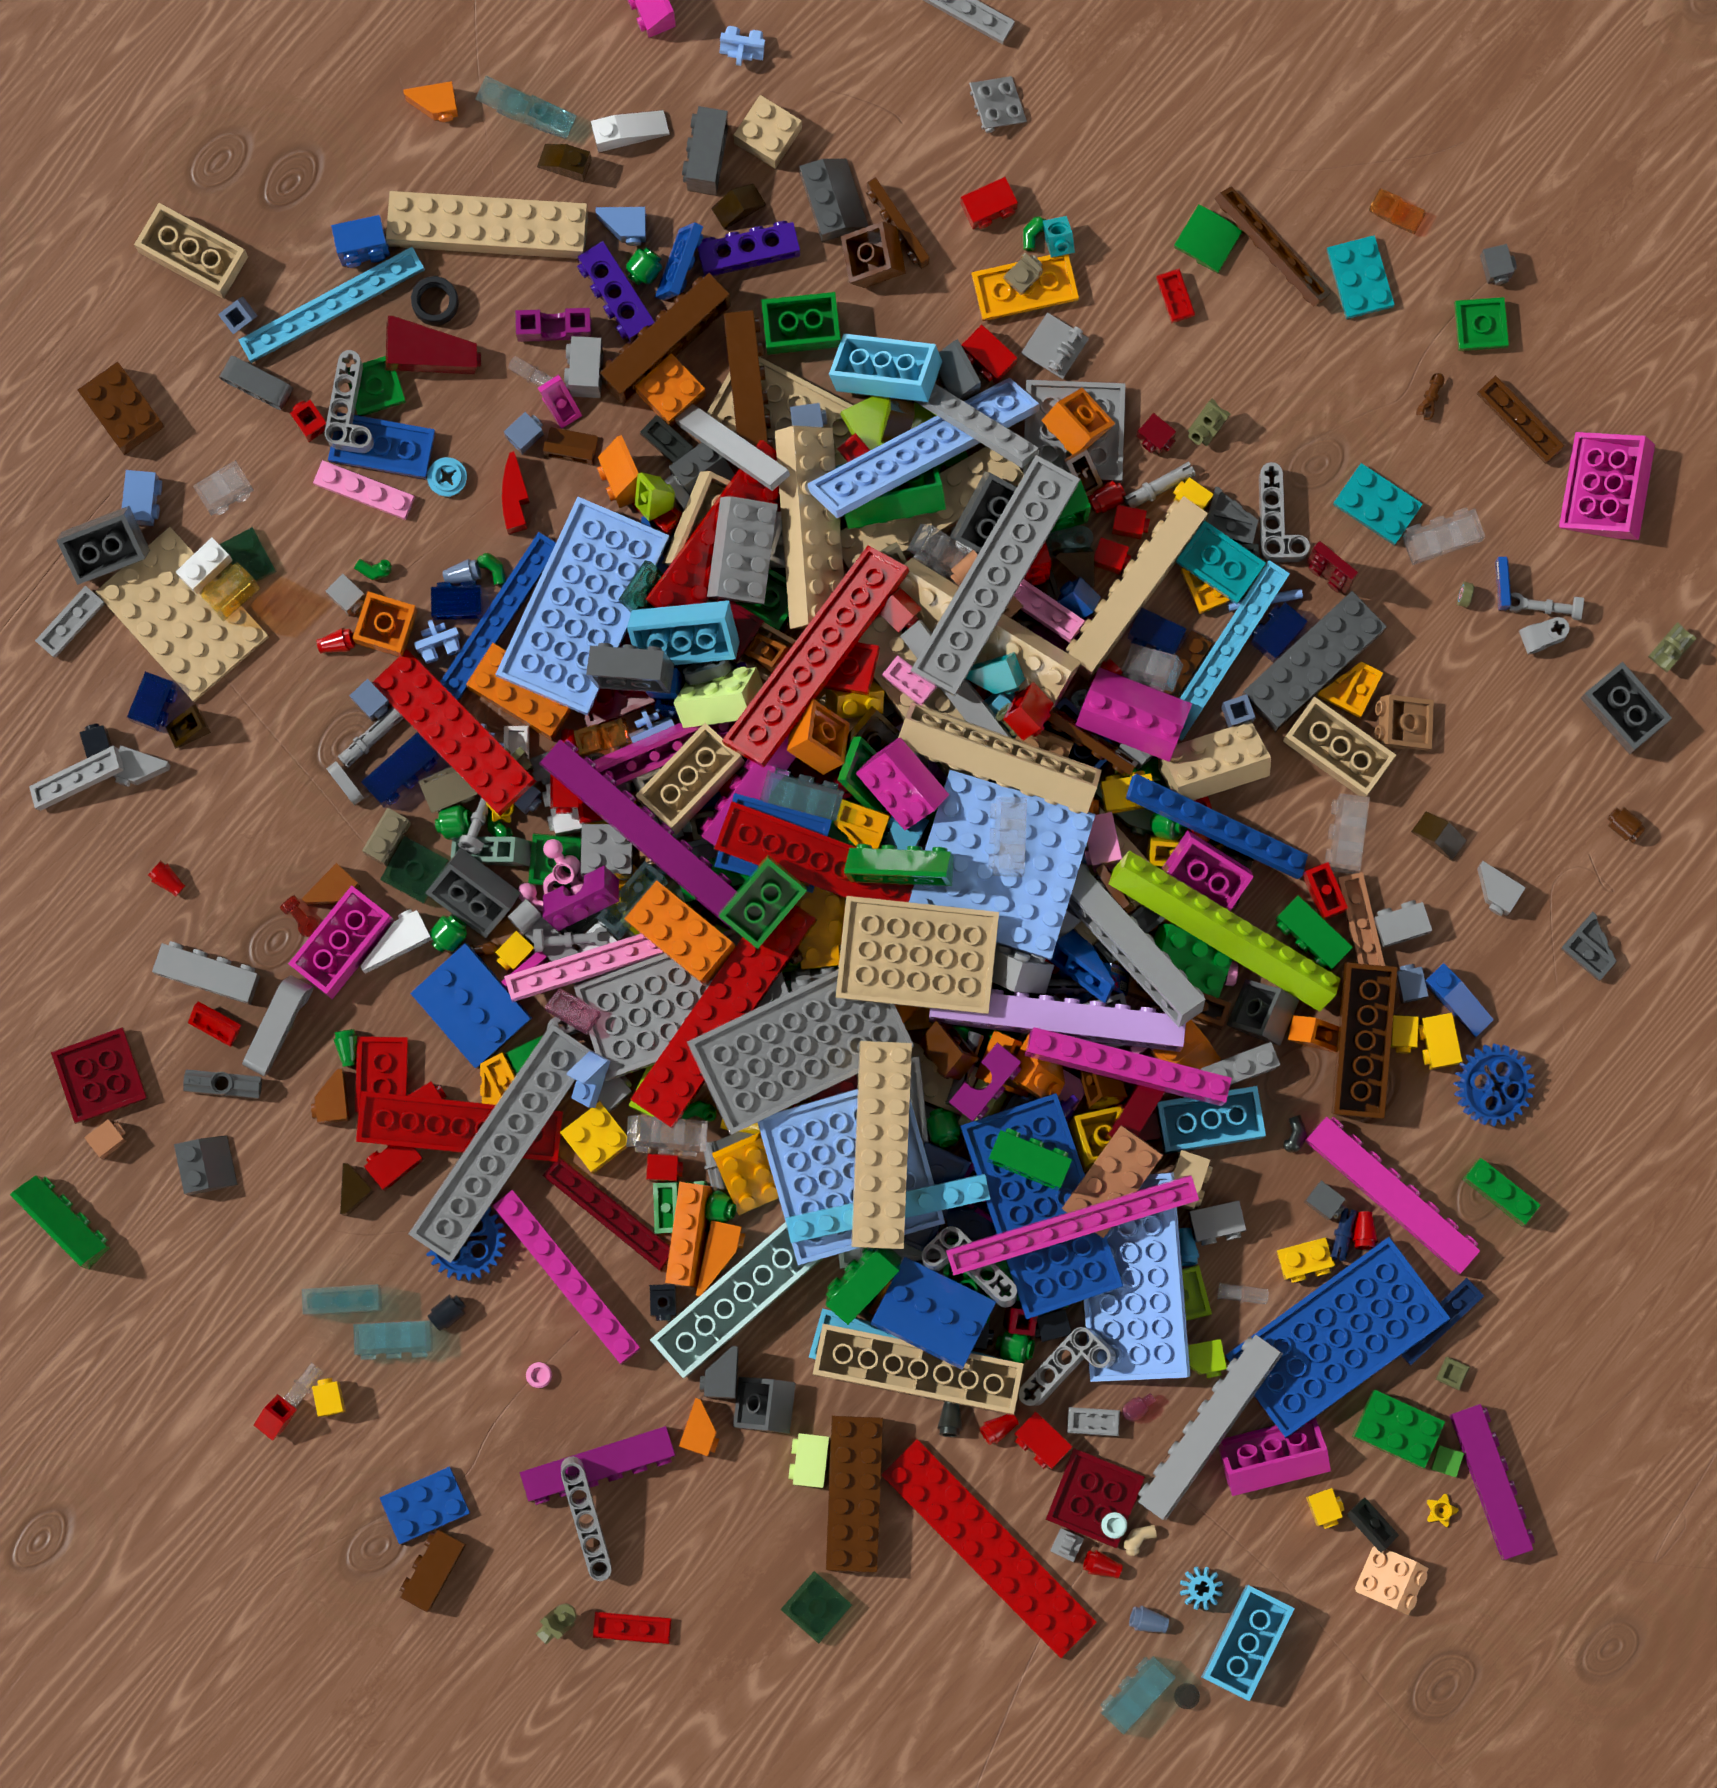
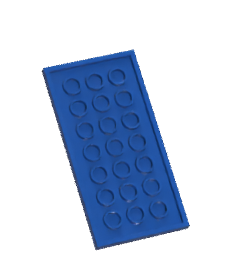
M1057 1093L960 1126L976 1174H985L990 1194V1200H986V1204L997 1234L1067 1213L1062 1207L1085 1174ZM1009 1128L1021 1133V1139L1029 1141L1030 1138L1045 1143L1043 1148L1050 1151L1058 1148L1069 1153L1067 1158L1072 1159L1061 1188L1056 1191L988 1163V1158L1000 1130L1005 1132ZM1095 1232L1006 1259L1026 1320L1123 1287L1107 1237L1102 1238Z
M1388 1237L1251 1336L1253 1338L1255 1335H1258L1283 1353L1254 1397L1286 1439L1450 1320V1317L1391 1238ZM1244 1342L1225 1355L1229 1363L1235 1357L1239 1359L1244 1352L1241 1349Z

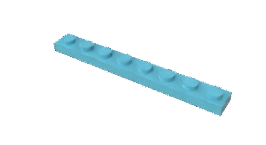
M410 247L239 339V342L249 361L253 363L425 269L413 247Z
M1270 560L1180 697V699L1192 703L1179 737L1181 741L1190 730L1290 574Z
M985 1174L906 1191L905 1218L990 1200ZM853 1203L785 1217L790 1242L794 1243L852 1230Z

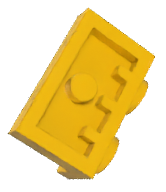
M1326 1237L1276 1251L1284 1280L1291 1279L1292 1283L1306 1280L1305 1275L1315 1272L1316 1277L1331 1273L1330 1268L1335 1266L1332 1257H1330L1331 1254Z

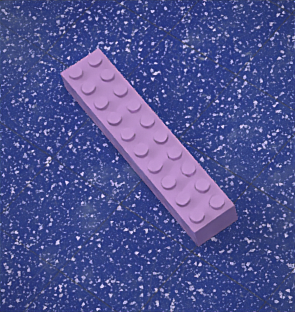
M991 989L988 1014L930 1008L929 1022L932 1023L940 1021L952 1025L1029 1034L1033 1027L1086 1041L1180 1052L1183 1048L1186 1026L1185 1023L1178 1027L1166 1013H1156L1155 1008L1141 1007V1010L1136 1011L1130 1010L1131 1006L1124 1004H1115V1007L1111 1008L1105 1007V1003L1099 1001H1090V1004L1086 1005L1080 1004L1079 999L1065 998L1064 1002L1054 1001L1055 997L1048 995H1039V999L1029 998V994L1023 992H1014V995L1010 996L1004 995L1003 990Z

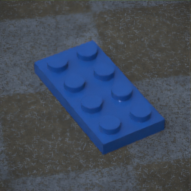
M337 412L339 417L346 415V413ZM354 415L353 425L364 426L370 430L374 439L373 448L367 453H356L330 447L329 462L426 479L436 431L430 428ZM335 431L332 440H340L343 437V432ZM358 436L355 443L359 445L365 444L368 436Z

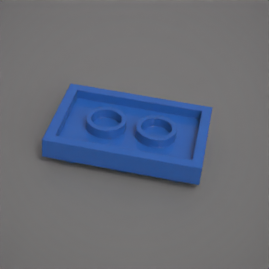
M694 222L679 229L658 286L656 298L664 301L684 291L687 284L685 276L695 262V257H693L695 248L700 246L703 239V234H701L702 225Z
M450 1466L380 1497L399 1545L470 1514Z

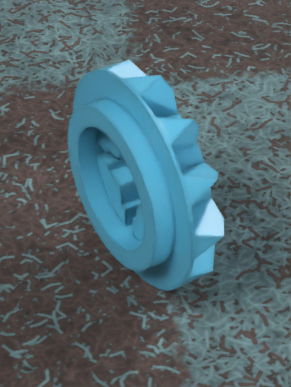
M445 457L438 459L428 470V484L431 490L439 496L451 497L452 495L459 494L463 487L466 486V470L462 463L454 458ZM441 470L447 474H454L451 477L453 485L447 481L441 482L443 479Z

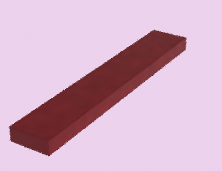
M558 1156V1162H553L542 1176L661 1271L668 1262L670 1246Z

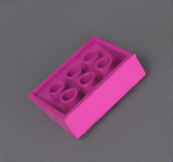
M1575 432L1559 528L1616 539L1639 540L1655 444L1646 436Z
M1099 667L1080 711L1076 726L1170 762L1192 703Z

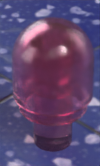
M1151 1393L1142 1399L1139 1396L1137 1398L1134 1397L1123 1406L1122 1414L1128 1421H1137L1146 1415V1412L1149 1411L1147 1407L1156 1402Z

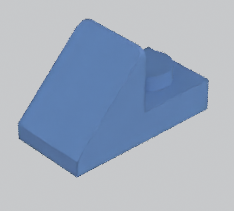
M589 1051L567 1072L568 1076L577 1080L571 1098L588 1108H595L610 1060L593 1051Z

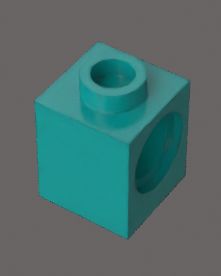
M1067 216L1044 220L1045 241L1051 258L1075 253L1073 233Z

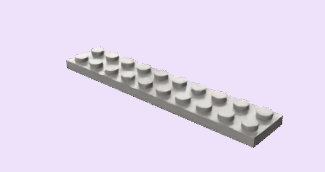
M1037 455L1035 456L911 669L913 674L956 696L1080 482L1078 477Z
M551 1024L408 1235L448 1262H452L575 1081V1079L567 1075V1072L591 1051L555 1025Z

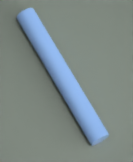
M1302 589L1278 592L1271 604L1303 598ZM1241 599L1237 605L1229 601V611L1237 610L1244 599Z

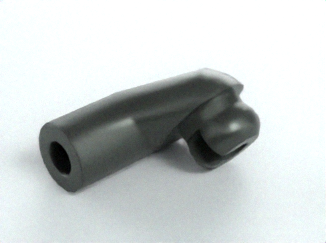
M1300 1115L1289 1118L1293 1133L1288 1140L1284 1141V1148L1290 1153L1300 1150L1307 1137Z

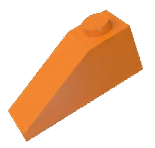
M711 1221L696 1292L697 1297H700L710 1288L737 1254L738 1248L743 1249L746 1234L741 1233L742 1227Z

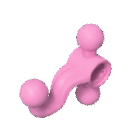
M548 840L544 844V854L548 858L554 859L557 864L553 868V872L543 882L544 894L553 891V884L557 881L560 884L570 883L572 886L571 893L575 895L584 883V881H580L577 877L581 870V863L572 855L563 856V846L559 840ZM563 866L568 867L571 871V874L566 873L563 870ZM531 883L521 884L518 888V891L521 892L518 898L521 901L527 899L537 910L543 911V901L536 898V887Z

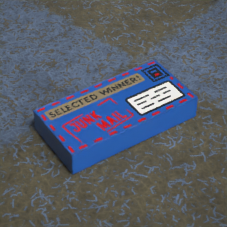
M1498 557L1495 561L1498 611L1508 610L1511 606L1508 558Z
M1103 963L1115 983L1112 993L1117 995L1124 993V996H1127L1130 973L1115 964Z

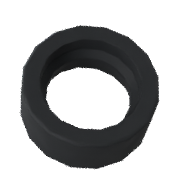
M438 276L426 277L417 283L411 294L413 311L417 318L425 324L432 326L443 325L451 321L457 313L459 306L457 292L452 283L445 278ZM431 287L442 288L449 296L448 308L438 315L428 314L421 307V296L425 290Z

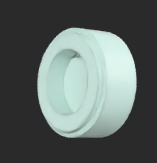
M1109 1513L1103 1518L1101 1528L1106 1536L1119 1538L1127 1530V1521L1119 1513Z

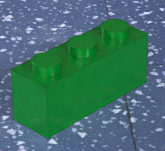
M1299 896L1275 919L1278 922L1276 926L1286 936L1290 933L1297 940L1295 944L1304 953L1309 951L1315 957L1313 959L1314 963L1329 971L1353 948Z
M1479 1158L1462 1178L1465 1183L1521 1227L1527 1224L1541 1206V1204L1482 1158Z

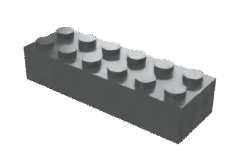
M1351 591L1249 685L1241 696L1248 695L1252 708L1276 732L1385 631L1387 626Z

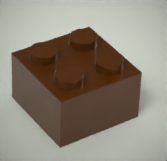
M882 221L841 236L850 284L867 288L906 274L897 226Z

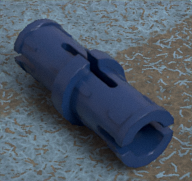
M1345 1208L1341 1213L1338 1229L1334 1231L1336 1238L1332 1254L1330 1255L1333 1259L1337 1260L1339 1250H1341L1340 1261H1346L1349 1243L1354 1237L1352 1231L1356 1215L1358 1214L1353 1209L1350 1211L1349 1219H1347L1348 1208Z

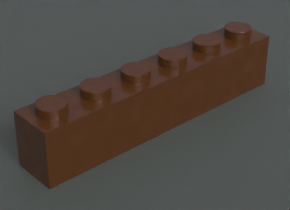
M753 310L724 313L736 433L753 446H756L760 440H764L773 448L772 438H767L766 429H771L770 414H764V405L768 404L767 389L762 390L761 381L766 380L764 365L759 366L758 358L763 356L762 341L757 342L756 333L761 332L759 317L754 318Z

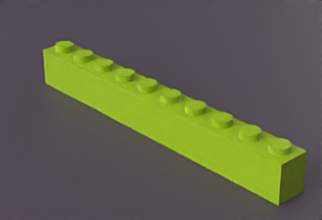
M1130 850L1114 867L1109 885L1319 1012L1336 996L1341 978Z

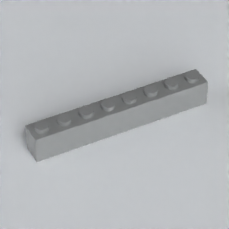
M1081 862L1068 906L1178 1027H1181L1202 1012L1206 1000L1202 991L1188 981L1186 974L1181 969L1178 970L1169 955L1155 945L1153 938L1143 932L1133 916H1129L1106 891L1104 884L1096 880L1090 874L1088 867Z
M1255 1335L1253 1338L1248 1337L1241 1347L1244 1352L1239 1359L1235 1357L1226 1369L1229 1373L1224 1380L1220 1378L1212 1388L1214 1394L1209 1401L1205 1399L1197 1410L1200 1413L1194 1422L1190 1420L1182 1431L1185 1436L1180 1443L1175 1441L1168 1451L1170 1457L1166 1463L1161 1462L1153 1472L1156 1476L1151 1484L1146 1483L1140 1490L1138 1495L1141 1498L1138 1502L1162 1520H1167L1283 1355L1282 1352L1258 1335Z

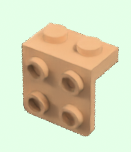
M1374 1546L1355 1590L1366 1597L1409 1615L1417 1603V1595L1421 1586L1427 1580L1429 1568L1387 1549L1380 1553Z

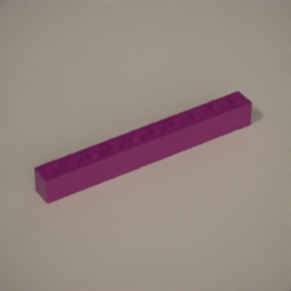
M559 740L539 764L725 925L733 929L719 917V912L737 892L730 886L732 881L721 872L719 875L710 869L713 865L703 856L698 859L691 853L693 847L683 839L680 842L672 836L675 832L665 823H662L660 826L654 821L655 815L645 806L640 809L634 803L636 798L625 789L623 792L618 790L614 786L617 782L607 773L602 776L596 771L597 765L587 756L584 759L576 753L578 748L568 740L565 742Z

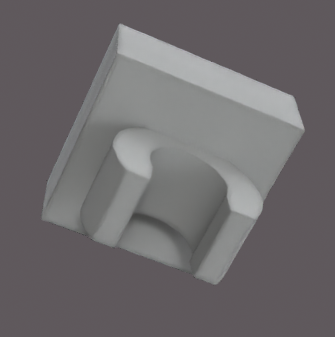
M1060 1528L1050 1552L1074 1562L1084 1539Z

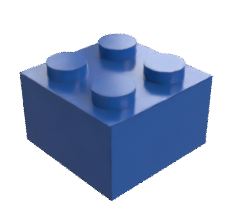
M380 215L331 225L337 255L342 266L347 265L348 268L360 266L361 262L370 260L373 263L385 260V257L390 256L385 228Z

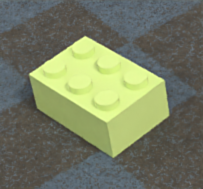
M740 667L730 671L725 676L697 685L685 683L674 701V706L683 728L702 726L704 723L710 725L737 721L761 689L763 683L757 667Z

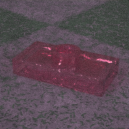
M560 988L545 1006V1011L586 1035L601 1017L600 1011Z

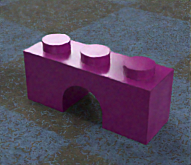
M566 308L565 312L559 314H545L540 309L515 310L518 342L571 340V336L592 337L590 308Z
M604 865L584 875L583 886L575 895H572L564 885L543 895V918L557 931H560L619 902V879Z
M998 1042L981 1061L992 1074L990 1084L983 1089H976L965 1081L949 1101L971 1121H974L976 1117L979 1120L982 1119L990 1109L986 1106L992 1097L997 1100L1006 1089L1002 1086L1008 1078L1013 1080L1022 1069L1018 1066L1021 1061Z

